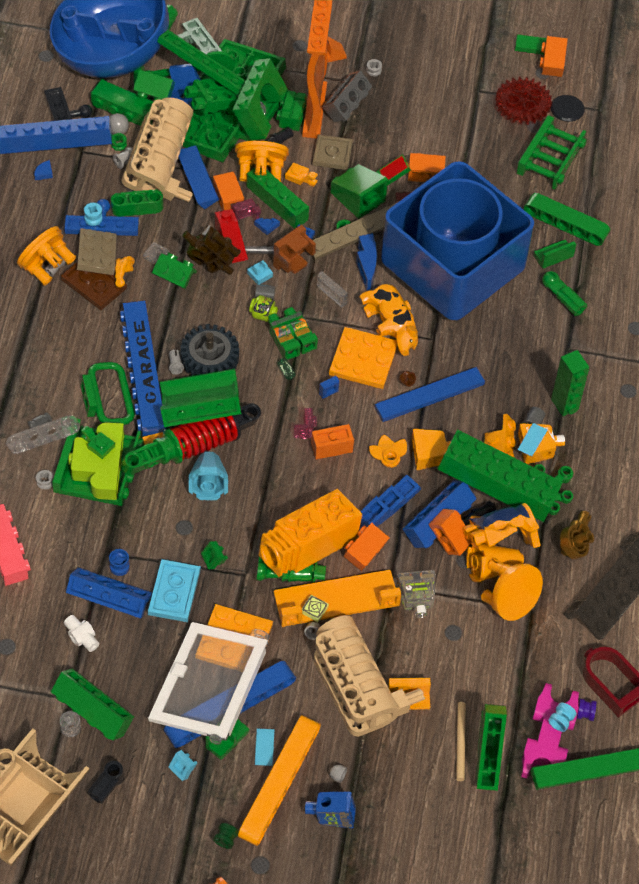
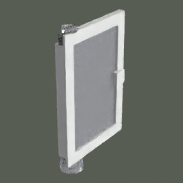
M192 622L148 717L149 721L209 736V740L214 744H221L222 740L227 741L264 659L270 635L260 629H253L250 635H245Z

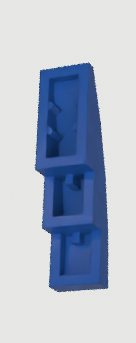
M405 475L394 487L391 485L379 498L376 496L360 511L363 515L359 531L364 525L368 527L371 522L378 527L421 490V487L412 478Z

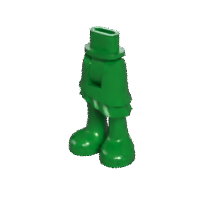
M259 557L256 581L268 578H282V582L287 580L288 582L325 580L326 566L318 565V562H316L315 565L312 564L297 573L293 570H288L286 574L283 573L279 577Z

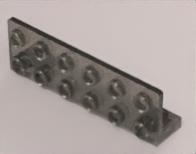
M639 532L631 533L621 544L620 548L624 553L588 596L583 599L574 600L563 613L568 620L580 618L598 640H602L639 596Z

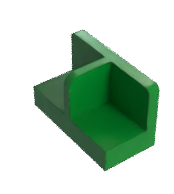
M237 719L231 735H227L226 739L208 734L206 736V748L222 760L249 733V728Z

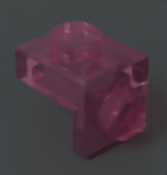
M252 198L232 205L237 221L252 216L254 221L259 219L261 209Z
M305 408L304 424L294 425V438H311L314 427H317V418L313 416L312 408Z

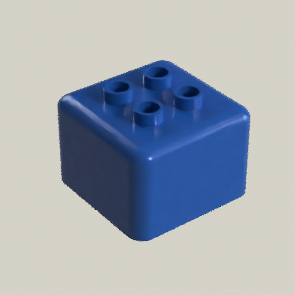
M453 162L386 212L381 259L387 268L449 320H459L525 269L534 220L526 211L467 163Z

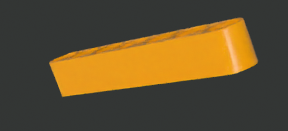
M303 715L300 716L238 833L239 838L256 846L260 844L320 730L321 723Z

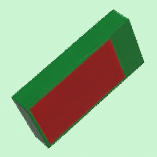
M402 154L376 171V173L388 179V186L410 172L411 168L406 157Z

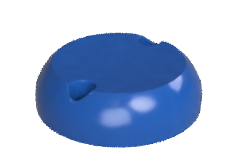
M63 0L52 17L50 38L60 59L74 71L94 78L123 76L144 66L161 48L162 45L157 42L158 38L169 27L167 4L165 0Z

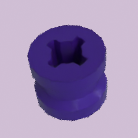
M580 698L577 719L587 718L589 721H594L597 702L593 700L586 702Z

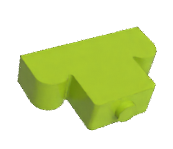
M102 423L97 427V435L102 432L115 442V448L101 459L88 449L87 444L89 442L81 437H77L74 440L73 453H69V465H71L72 479L74 481L91 482V491L95 498L117 500L124 443V424Z

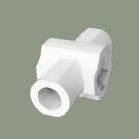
M74 615L66 618L64 625L69 629L68 635L76 646L83 644L89 652L97 649L99 642L94 637L95 631L92 626L85 620L80 622Z

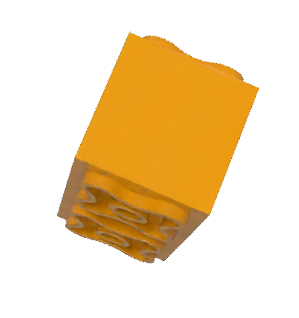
M336 489L277 520L272 531L269 530L267 533L262 534L259 557L279 577L283 573L286 574L288 570H293L297 573L345 547L351 540H357V533L359 532L363 514Z

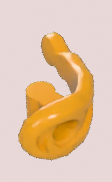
M132 256L122 259L118 258L115 261V285L117 287H123L125 284L124 274L133 271L135 260Z

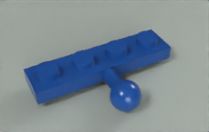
M100 199L97 202L102 207L103 218L99 225L90 226L86 224L84 216L66 215L65 234H79L80 228L115 233L117 235L138 236L139 217L106 216V213L110 210V203L106 199Z

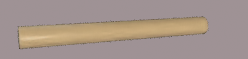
M458 702L457 781L465 780V702Z

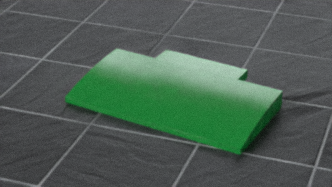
M224 39L219 46L223 52L230 54L234 58L235 68L233 73L244 80L247 79L255 60L270 58L280 76L286 69V58ZM202 71L199 74L200 80L211 78ZM261 92V108L270 122L280 107V102L268 103ZM193 109V117L182 146L188 148L196 145L201 155L224 162L239 138L246 141L257 140H250L234 112L227 113L226 110H218L214 113L208 112V114H203L200 109Z

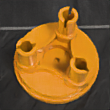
M245 141L235 146V152L239 158L240 181L247 182V173L250 172L251 166L256 164V175L260 176V168H262L261 176L266 175V167L269 165L271 167V174L281 182V169L289 155V149L286 146L268 141Z
M54 226L43 232L27 246L18 258L17 265L21 269L28 271L31 275H35L43 286H46L53 278L42 268V264L47 260L55 269L58 267L57 263L60 265L63 260L67 265L71 264L76 256L66 247V243L62 240L63 234L58 226Z
M493 558V561L490 560L488 568L499 574L500 578L495 584L493 593L488 589L485 590L481 595V600L491 605L492 609L505 620L514 621L520 619L535 606L540 597L543 586L541 572L531 564L519 563L511 566L502 563L497 558Z

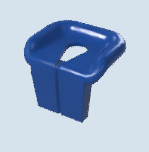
M191 64L170 66V76L175 82L171 98L180 99L191 106L192 98L180 97L184 94L186 86H192L194 80L199 79L200 81L196 68Z

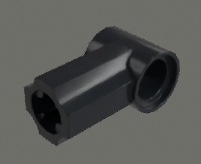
M110 761L105 765L103 773L87 791V794L94 801L103 804L115 787L123 782L124 771L122 764L118 761ZM111 771L119 772L117 776L109 775Z

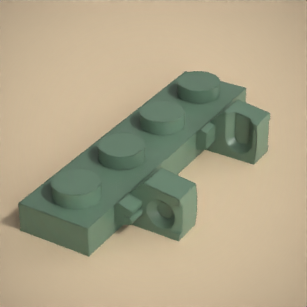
M198 18L182 23L185 32L177 36L190 44L193 43L198 50L205 54L213 51H222Z

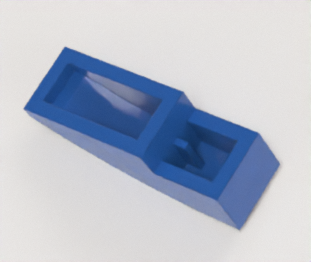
M373 233L359 236L358 240L359 252H357L356 264L366 291L371 290L376 271L377 250Z

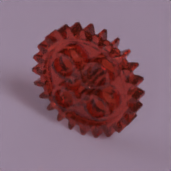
M519 77L517 81L512 78L511 82L506 80V83L501 84V88H498L495 99L496 106H498V111H502V116L507 115V120L513 118V123L519 120L520 124L523 121L527 125H529V121L535 124L536 119L542 121V117H547V113H550L552 105V95H549L550 90H546V85L540 86V81L534 83V78L531 81H528V77L525 80Z

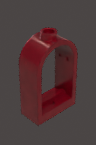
M599 647L596 649L591 648L584 654L586 658L583 669L585 682L618 718L639 703V672L619 651L610 647ZM596 660L612 662L635 688L618 700L592 672L590 664Z

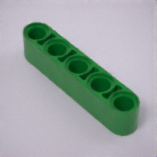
M533 193L523 207L524 211L531 217L596 246L602 245L610 232V227L606 223L539 193Z

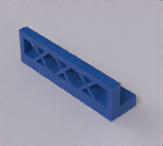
M77 568L70 574L66 590L68 594L138 618L143 617L146 603L153 594L152 592L81 568Z

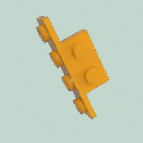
M503 414L502 430L485 433L484 443L514 457L515 421L508 414Z

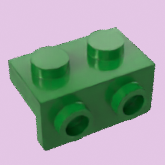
M161 253L152 273L186 289L192 274L197 272L193 268L194 264L186 260L183 263L177 261L178 257L171 253L167 255Z

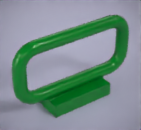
M102 362L90 366L88 375H82L80 384L87 417H95L96 413L101 423H123L126 425L132 422L135 412L123 367L115 362ZM113 369L117 372L127 411L126 417L109 419L105 416L95 376L96 371Z

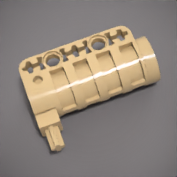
M164 98L153 102L149 112L142 121L122 176V183L125 187L134 191L159 190L163 193V198L172 201L174 196L186 202L190 201L192 192L178 187L180 181L171 177L193 117V109L190 105L177 98ZM139 162L140 167L136 168V165ZM131 174L133 175L132 182L129 181V176Z
M344 615L331 619L317 630L314 663L348 731L353 736H362L380 729L394 721L397 716L408 713L410 705L425 700L424 693L420 688L407 694L404 693L403 689L391 693L351 616ZM327 671H328V673H329V675H330L331 678L327 677V675H326V672H327ZM354 721L361 725V729L354 727Z

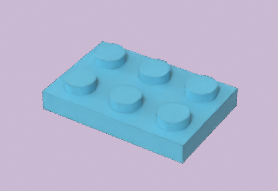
M161 559L148 615L188 622L201 566Z

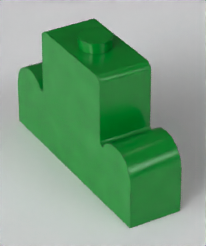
M484 704V710L481 711L477 745V789L498 791L507 718L505 705Z

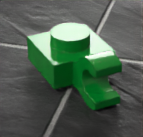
M88 426L81 430L83 433L81 437L89 442L87 444L88 449L101 459L115 448V442L102 432L96 435Z

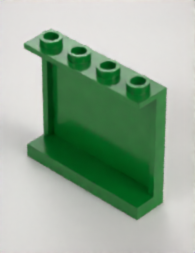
M235 369L160 381L162 392L161 414L164 427L241 414Z
M73 418L52 482L53 492L122 506L124 499H128V485L133 482L134 474L128 475L123 472L122 468L120 469L117 500L97 499L92 495L91 482L74 481L72 479L69 453H73L74 440L77 437H81L83 434L81 430L84 428V426H81V419ZM91 428L97 435V429ZM141 431L137 432L136 437L124 435L121 464L128 452L139 449L144 445V440L141 439ZM131 460L128 461L130 465H136L135 462Z

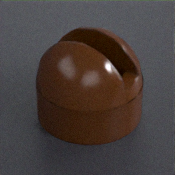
M403 371L399 376L400 383L408 387L413 386L416 381L415 373Z

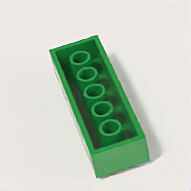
M458 429L438 467V470L512 507L526 503L530 507L534 518L544 522L563 483Z

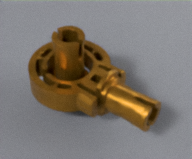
M581 511L578 519L573 520L570 526L565 527L561 531L560 546L563 556H568L575 560L588 554L589 543L594 542V535L588 527L592 517L589 512Z

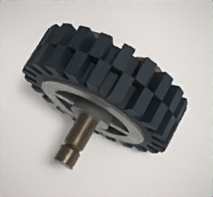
M205 324V329H203L200 325L197 326V331L194 328L191 329L190 334L187 333L185 339H182L180 348L181 361L187 373L191 372V376L237 368L239 363V343L236 341L235 335L232 336L230 330L225 333V327H221L218 330V325L214 324L213 329H210V324Z

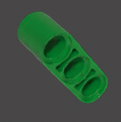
M159 190L115 193L111 197V211L117 217L160 213L164 207L163 193Z

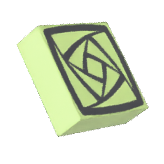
M311 595L302 608V614L319 622L328 609L329 604Z

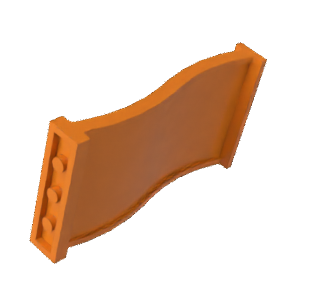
M314 0L307 53L311 54L307 69L309 91L302 137L317 139L318 134H321L324 112L322 106L325 104L327 81H323L328 63L326 46L333 0Z

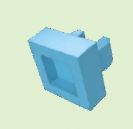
M263 260L247 269V274L259 285L273 277V272Z
M180 750L176 752L169 768L184 781L188 779L194 770L197 761L193 762L189 758L190 755L188 753L185 754Z

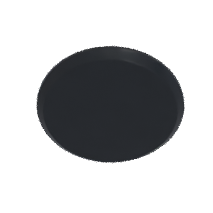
M560 95L553 99L550 110L557 119L572 122L584 115L585 107L583 102L575 96Z

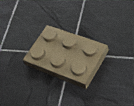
M80 228L77 270L114 275L117 234Z

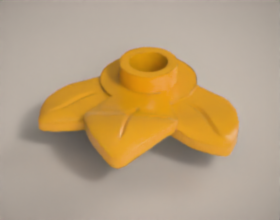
M383 435L378 442V446H369V451L372 457L381 460L384 466L393 468L400 463V458L406 454L407 443L405 439L394 443L389 437Z

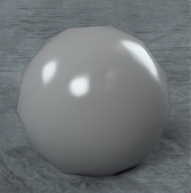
M120 113L110 116L112 134L126 133L129 127L126 116Z

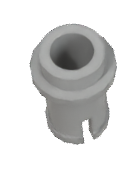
M63 260L60 265L57 263L58 267L55 269L49 263L44 270L53 277L59 268L65 265V261Z
M171 350L169 352V370L172 374L178 375L184 369V365L181 363V352L176 350L177 355L175 356V350Z

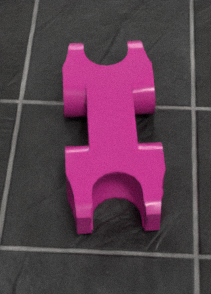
M548 683L545 684L541 695L538 697L533 720L542 722L538 740L527 739L522 757L521 777L528 778L529 772L534 766H544L566 761L568 749L559 746L562 732L554 729L548 722L550 716L556 712L555 709L559 704L552 699V685ZM573 691L570 700L566 704L573 707L576 713H578L579 692ZM576 717L569 722L568 730L573 731Z

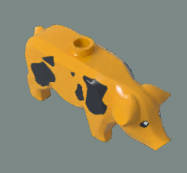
M381 284L376 289L366 291L359 296L363 305L368 303L363 308L367 318L380 314L383 323L377 326L376 333L378 336L391 335L397 338V347L403 356L409 355L410 348L416 349L418 331L410 311V304L407 300H403L393 285Z

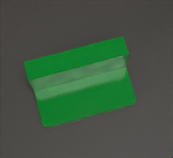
M565 239L534 251L533 256L541 268L544 269L574 257L576 243L575 241L568 243Z

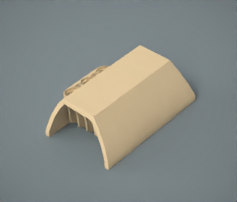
M34 729L27 734L14 751L6 748L0 750V858L10 866L15 863L90 771V768L86 766L79 772L65 774L40 758L36 744V730ZM3 759L11 760L8 764L1 763Z

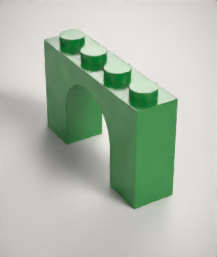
M270 58L255 60L232 110L250 140L266 139L271 129V125L261 108L260 93L262 92L266 101L271 103L283 101L288 90Z

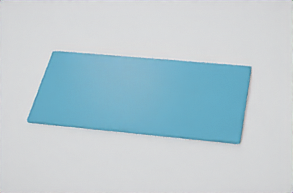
M533 423L518 450L533 456L548 429Z
M257 729L255 765L273 766L274 729Z

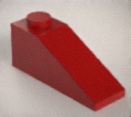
M233 210L215 212V229L221 236L229 237L232 240L231 244L241 250V253L234 257L232 263L248 260L239 224Z

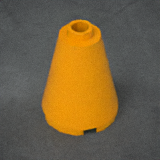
M471 543L473 546L467 549L466 565L467 568H471L472 574H469L473 582H482L499 576V574L488 568L490 560L493 561V558H497L502 563L511 566L524 563V556L517 549L501 546L488 547L484 543L478 546Z

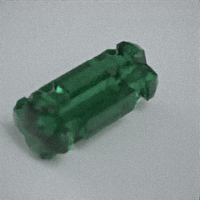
M280 359L278 366H280L281 372L286 380H292L296 373L288 359Z

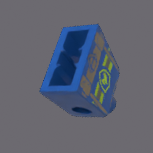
M351 792L318 793L317 802L306 801L305 814L317 815L319 824L354 828L356 807Z

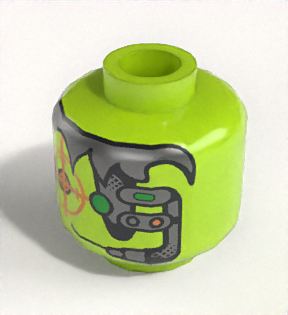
M259 295L257 298L252 299L249 312L252 313L253 318L268 322V316L274 313L277 314L278 307L275 306L274 299Z

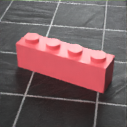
M1 504L0 572L4 584L7 586L27 580L28 571L31 569L28 560L23 559L22 555L25 553L22 543L17 542L16 538H19L16 526H11L10 522L13 521L10 510L6 511L4 504Z

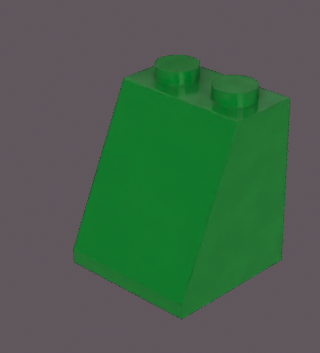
M358 164L332 180L331 194L360 219L386 202L388 179Z

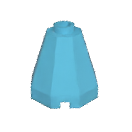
M204 452L199 455L189 474V493L193 495L194 492L199 500H218L222 493L224 495L228 493V474L220 457L214 452Z

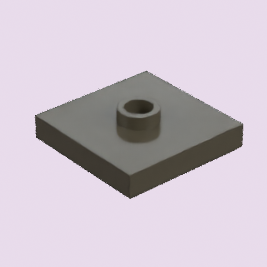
M318 134L313 165L348 170L353 139Z

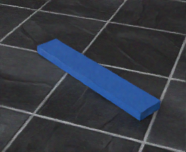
M477 367L379 402L375 404V410L382 422L483 386L485 380Z

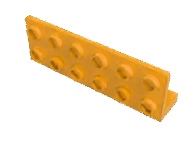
M391 570L274 590L282 627L314 621L302 614V608L311 595L329 604L328 609L320 620L400 606L401 600L400 587L395 588Z

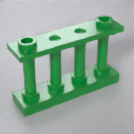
M548 115L520 159L517 174L523 176L527 170L537 172L553 179L552 189L555 190L558 184L561 185L565 179L564 174L580 148L583 149L585 147L587 139H585V130L582 131L578 138L555 128V125H553L554 117ZM553 134L574 143L572 149L550 141L548 140V135ZM541 146H546L567 155V157L562 161L541 152L540 148ZM539 158L560 168L555 173L534 164L533 159Z

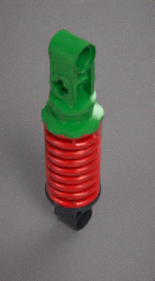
M250 403L241 407V414L181 424L168 430L165 429L163 431V438H156L153 440V443L128 452L121 464V468L124 473L133 475L142 470L152 468L159 463L165 465L171 460L175 464H180L184 458L190 459L192 456L204 453L205 450L209 451L212 448L218 447V445L222 446L224 443L239 440L241 430L255 425L261 415V409L258 405ZM247 413L253 414L254 417H249ZM131 460L135 462L136 465L132 466L128 463V461Z

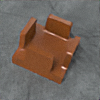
M303 225L298 226L274 243L273 266L277 270L282 268L287 273L291 271L296 274L306 267L308 263L300 254L305 252V250L312 256L315 254L316 243L306 235V228Z

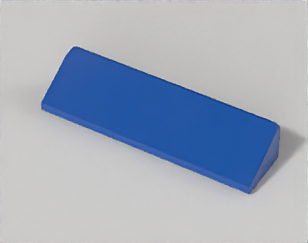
M197 146L181 149L178 157L197 203L206 209L219 200Z

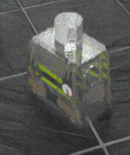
M435 570L397 573L396 587H400L404 609L415 610L417 618L426 617L428 615L427 609L433 607L435 598Z

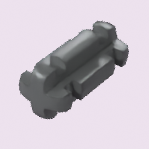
M44 413V415L28 421V426L34 431L36 430L35 428H40L46 425L47 422H51V416L49 413Z

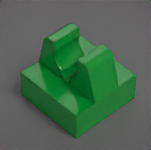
M210 541L201 552L208 569H215L228 559L222 553L224 548L219 546L217 541Z

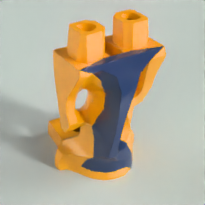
M526 503L516 507L496 510L481 517L471 516L469 518L470 524L462 527L465 538L467 540L471 539L476 546L482 543L488 547L495 546L498 542L516 532V527L520 528L525 544L533 548L541 546L538 535L539 525Z

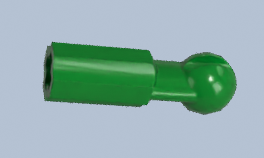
M549 271L543 275V285L550 289L574 316H579L584 312L587 304L560 279L556 272Z

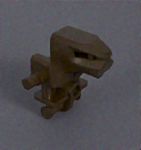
M207 225L197 237L191 235L188 231L183 233L182 237L190 244L187 249V256L198 265L207 264L210 273H215L219 270L225 271L228 275L233 273L234 269L229 265L234 257L241 253V250L231 244L232 240L229 237L221 236L210 225Z

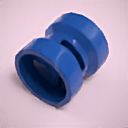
M116 549L110 553L109 562L112 574L116 576L127 574L130 569L128 553L123 549Z

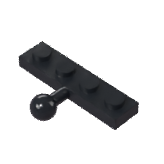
M61 87L44 90L53 121L70 120L79 116L82 118L91 117L93 110L87 104L82 105L78 110L69 111Z

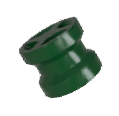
M221 823L218 827L219 832L214 835L213 841L220 847L232 849L234 846L233 840L238 837L239 831L230 824Z

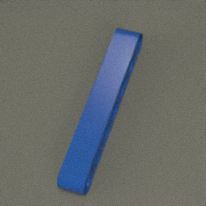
M280 661L256 675L240 713L295 682L296 676L285 661ZM237 686L181 717L217 726L223 720ZM165 726L164 732L175 748H179L201 736V734L170 726Z

